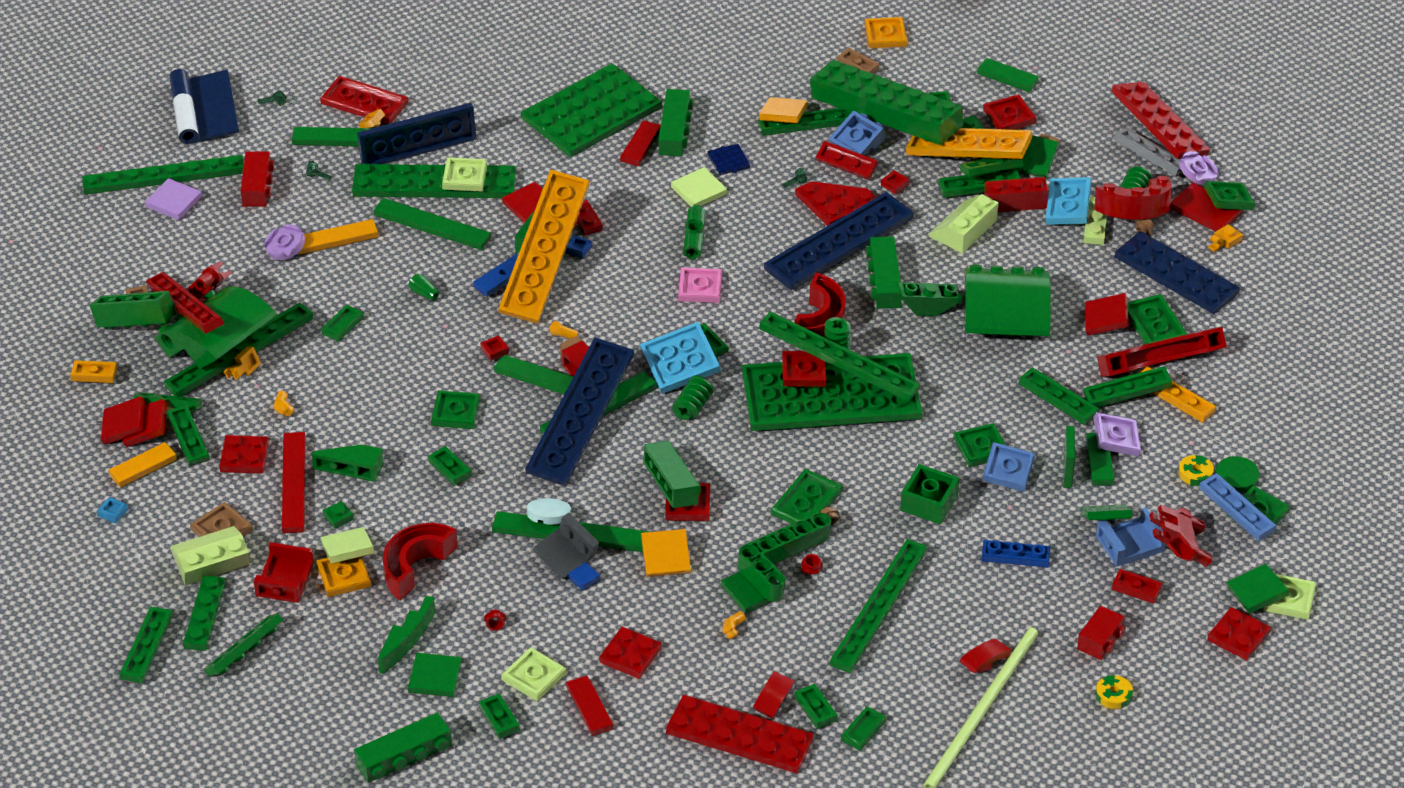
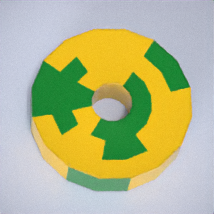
M1190 455L1181 460L1178 474L1183 482L1193 486H1200L1202 481L1213 475L1214 466L1209 459L1203 456Z
M1108 675L1097 682L1095 695L1098 702L1104 707L1121 709L1131 702L1133 688L1132 684L1124 677Z

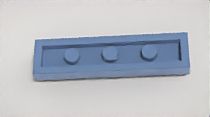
M1217 473L1200 483L1199 489L1257 541H1261L1276 531V525Z

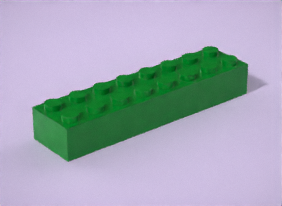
M836 60L829 62L810 78L811 98L837 108H843L851 113L853 111L859 114L864 113L872 121L938 145H942L963 126V108L961 105Z

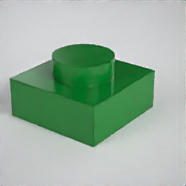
M342 501L323 509V516L334 529L354 520L353 513Z

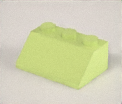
M982 194L963 201L929 233V237L964 253L997 221L998 202Z
M234 526L170 546L185 585L201 581L203 575L217 576L249 565V551L242 534Z

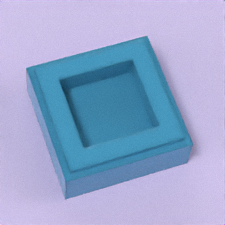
M109 497L97 510V516L116 524L128 511V505Z

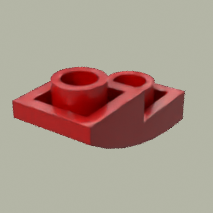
M995 638L971 649L960 658V663L966 666L970 672L980 673L990 670L993 661L1008 658L1011 649Z
M774 671L755 701L753 710L774 719L795 681Z

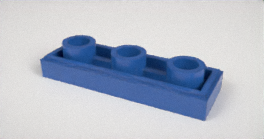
M519 253L473 281V287L488 297L507 285Z
M983 540L981 561L1049 568L1050 546Z

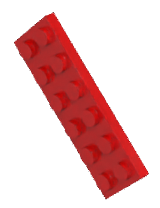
M1139 81L1112 86L1111 92L1176 159H1181L1187 152H1198V155L1202 157L1204 155L1208 156L1210 148L1145 82Z
M684 694L666 726V734L796 774H798L814 740L813 733Z

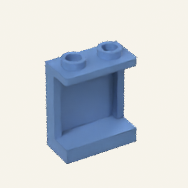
M1146 507L1141 509L1140 517L1110 526L1107 520L1098 521L1096 537L1116 567L1164 552L1165 544L1153 536L1155 528L1160 531L1164 530L1150 521V512Z

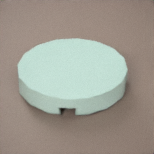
M537 499L527 505V516L536 523L538 520H542L543 524L546 525L560 524L564 515L568 512L571 514L570 505L558 499Z

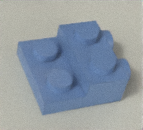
M853 111L831 135L829 141L832 144L865 156L870 149L875 151L887 136L885 128L880 123L872 122L864 113L859 114Z

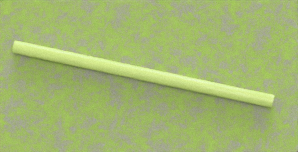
M1029 628L923 784L924 788H936L1038 636L1036 629Z

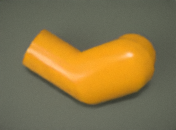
M559 321L552 322L549 327V331L553 336L571 339L578 334V331L563 326Z
M279 391L273 405L274 410L281 415L284 414L286 417L292 415L294 408L286 401L288 394L285 391Z
M742 611L728 617L723 622L722 632L726 634L728 639L738 635L735 627L746 620Z

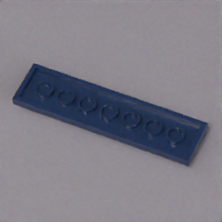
M885 192L766 261L764 269L788 289L793 290L812 279L815 273L824 272L868 246L870 237H883L912 220L914 212L888 192Z
M594 337L525 468L527 474L566 487L634 356L633 349Z

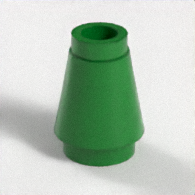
M415 274L408 283L411 292L431 301H435L439 296L440 292L423 274Z

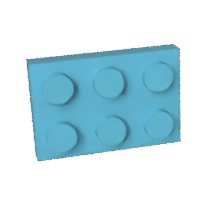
M1091 177L1050 178L1046 225L1087 224Z

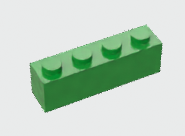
M666 89L658 140L659 155L682 157L683 150L687 149L688 137L685 136H689L690 124L687 123H691L692 111L689 110H693L694 98H690V90Z
M870 237L869 246H866V258H870L867 261L868 272H872V274H869L870 286H874V288H871V299L876 302V309L901 308L902 298L897 287L898 282L901 281L895 237Z
M169 291L99 296L89 305L97 328L106 327L107 329H112L117 326L129 328L134 325H141L142 327L150 324L165 325L177 314Z
M669 440L644 444L643 463L672 508L697 505L698 495H701V486L694 479L692 472L686 467L685 461L678 455L677 449L673 448Z
M436 712L355 748V764L366 781L370 783L452 746L451 730L440 714Z

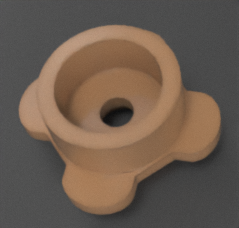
M1135 219L1137 232L1142 231L1151 237L1153 235L1151 231L1154 228V223L1150 219Z

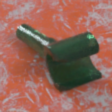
M279 90L273 96L258 99V103L275 101L278 106H282L286 103L284 99H287V97Z
M308 162L306 166L307 176L314 177L317 175L331 181L332 176L318 170L316 162Z
M798 168L795 171L796 177L781 184L782 188L784 189L797 182L800 184L806 183L807 173L805 169Z

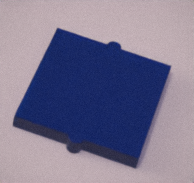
M739 144L726 147L721 146V148L707 151L719 176L737 173V171L750 168V163Z

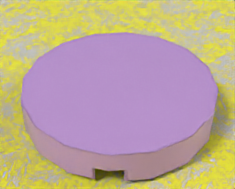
M1187 152L1182 156L1179 162L1180 169L1188 179L1201 185H1205V181H1215L1218 169L1209 157L1205 155L1203 157L1199 156L1198 152Z
M287 224L283 225V228L279 230L278 228L272 230L264 242L268 255L275 260H285L298 254L305 244V236L299 227Z

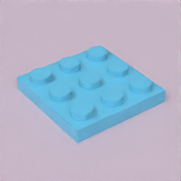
M699 322L639 344L661 394L686 385L694 375L704 378L721 371L720 365Z

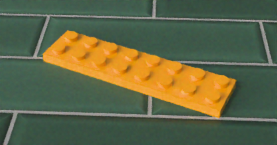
M550 169L499 305L498 313L536 324L539 323L587 193L590 180Z

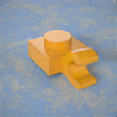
M1228 224L1214 232V235L1209 239L1213 243L1208 248L1213 252L1218 251L1223 246L1229 249L1242 241L1243 234Z
M247 346L234 358L236 364L226 368L224 373L227 379L233 376L235 380L242 375L249 376L261 365L254 347Z

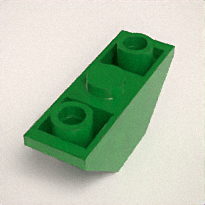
M898 282L897 284L902 300L916 316H937L962 300L957 284Z

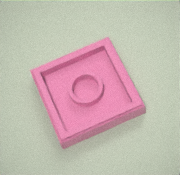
M681 267L678 301L720 303L722 269Z

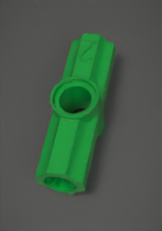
M693 205L688 209L687 222L685 224L683 255L691 260H696L697 257L701 256L702 243L704 241L706 211L700 205Z

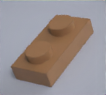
M851 48L846 49L837 56V61L874 74L879 70V63Z

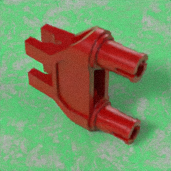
M219 261L203 270L202 274L186 290L202 302L204 300L203 296L213 289L216 290L232 272L228 270L227 272L220 273L219 270L224 263Z
M1164 505L1158 507L1159 514L1161 515L1153 512L1149 515L1150 521L1164 530L1160 531L1155 528L1153 530L1154 538L1166 544L1177 557L1187 562H1197L1204 567L1211 564V553H1207L1198 547L1194 532L1201 534L1204 531L1205 522L1192 516L1191 512L1186 508L1181 507L1174 510Z

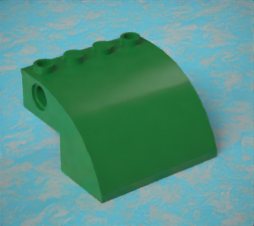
M975 264L970 265V268H965V333L1050 336L1051 287L1049 271L1045 270L1044 267H1032V270H1024L1022 266H1012L1011 269H1003V266L992 265L989 269Z
M229 286L217 292L213 289L203 296L205 300L202 303L222 318L223 325L205 334L182 314H178L173 318L175 321L173 324L169 325L166 323L158 329L159 334L154 339L168 358L185 349L196 366L201 369L220 358L274 318L277 313L260 297L243 288Z

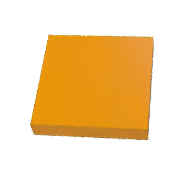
M903 17L865 19L864 25L869 49L907 47Z
M770 97L759 113V120L798 123L808 107V100Z
M686 529L641 533L646 577L691 573Z
M362 557L333 564L330 563L328 558L316 560L327 597L371 587V580Z

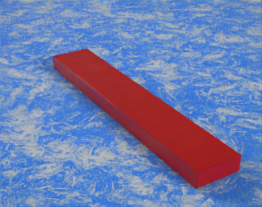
M305 432L283 433L282 533L305 532Z

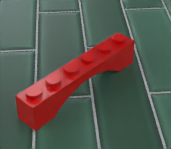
M1214 327L1096 357L1101 377L1169 360L1226 348L1227 345L1223 328Z

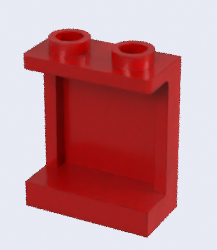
M270 542L268 546L269 556L262 574L256 575L254 579L255 595L257 597L299 603L314 566L313 550L306 547Z

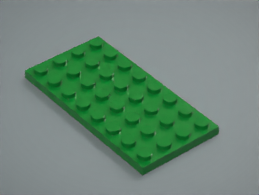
M911 353L863 356L916 382ZM826 361V387L783 386L782 362L742 365L751 431L922 419V408L918 391L908 402Z

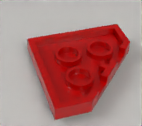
M815 181L795 188V195L827 226L876 198L868 188Z

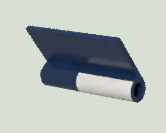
M175 69L170 73L169 80L178 136L182 143L192 144L239 132L228 69L189 78V74L184 69Z

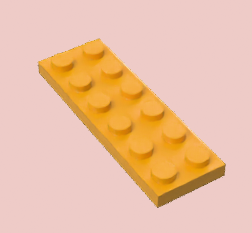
M960 128L942 145L912 135L906 147V154L917 157L950 156L954 158L1023 159L1032 139V130Z

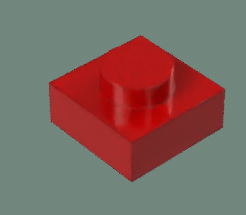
M895 170L881 179V186L895 195L909 185V178Z
M499 335L480 342L481 350L490 361L509 354V347Z

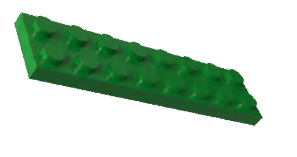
M355 164L352 196L502 198L515 190L516 166L487 165L483 191L442 189L445 165Z

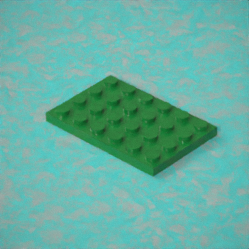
M611 63L521 111V118L566 155L572 157L662 108V101L615 64Z

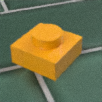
M380 108L367 114L358 126L360 128H376L381 124L380 120L385 114Z

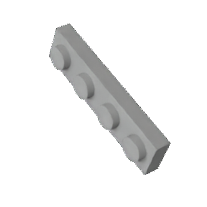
M1129 128L1115 133V141L1119 142L1121 146L1136 152L1138 156L1148 159L1153 165L1165 169L1171 175L1177 176L1183 173L1179 165L1181 159H1176L1172 153Z

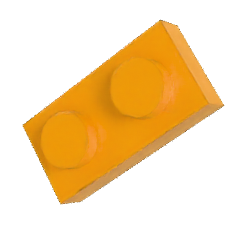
M74 360L70 375L71 381L114 383L117 362Z

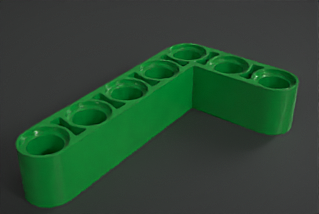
M815 513L741 546L738 554L737 569L767 600L772 602L780 601L784 596L786 579L774 564L828 540L831 525L830 516L825 513Z

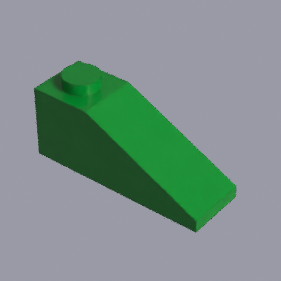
M361 444L312 452L314 470L373 482L376 481L384 464L382 448Z

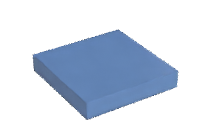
M993 442L982 481L1025 492L1035 453Z

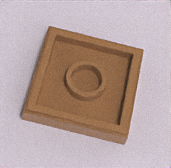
M223 502L191 523L190 529L201 537L234 526L242 536H245L253 530V525L227 503Z

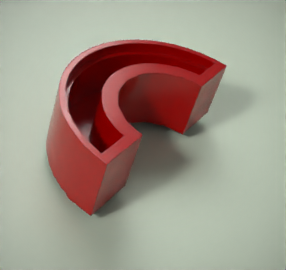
M1158 176L1156 179H1149L1147 188L1135 187L1132 189L1118 187L1113 183H1106L1104 186L1096 187L1094 210L1107 216L1122 219H1151L1162 216L1170 210L1172 182L1167 176Z
M815 273L810 284L809 304L817 307L819 310L810 314H797L794 323L824 337V325L828 319L833 317L845 319L846 297L843 289L837 282L828 276Z
M421 523L399 531L388 541L383 551L384 579L388 590L395 598L401 601L415 588L414 571L410 567L414 562L423 558H438L444 561L458 548L457 529L440 523Z

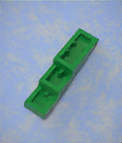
M426 595L418 612L409 610L402 626L393 624L378 656L379 673L384 674L398 663L423 635L436 613L434 597Z

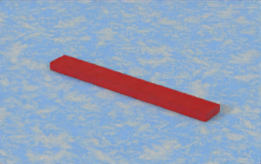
M161 272L145 281L148 288L153 292L169 291L175 310L205 334L224 324L218 314L166 273Z

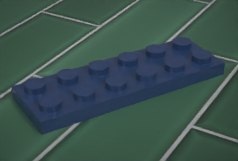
M467 103L357 132L361 164H386L476 140L473 105Z
M1139 231L1115 251V258L1212 314H1216L1239 294L1240 287L1142 231Z

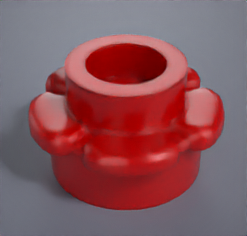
M808 554L801 562V569L810 575L817 574L823 568V563L818 555Z
M493 609L484 616L486 626L492 631L501 630L507 619L505 613L500 612L498 609Z

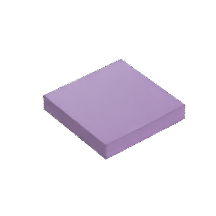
M168 178L145 201V207L180 220L202 197V191Z
M1096 412L1093 418L1098 449L1139 456L1141 447L1137 421Z

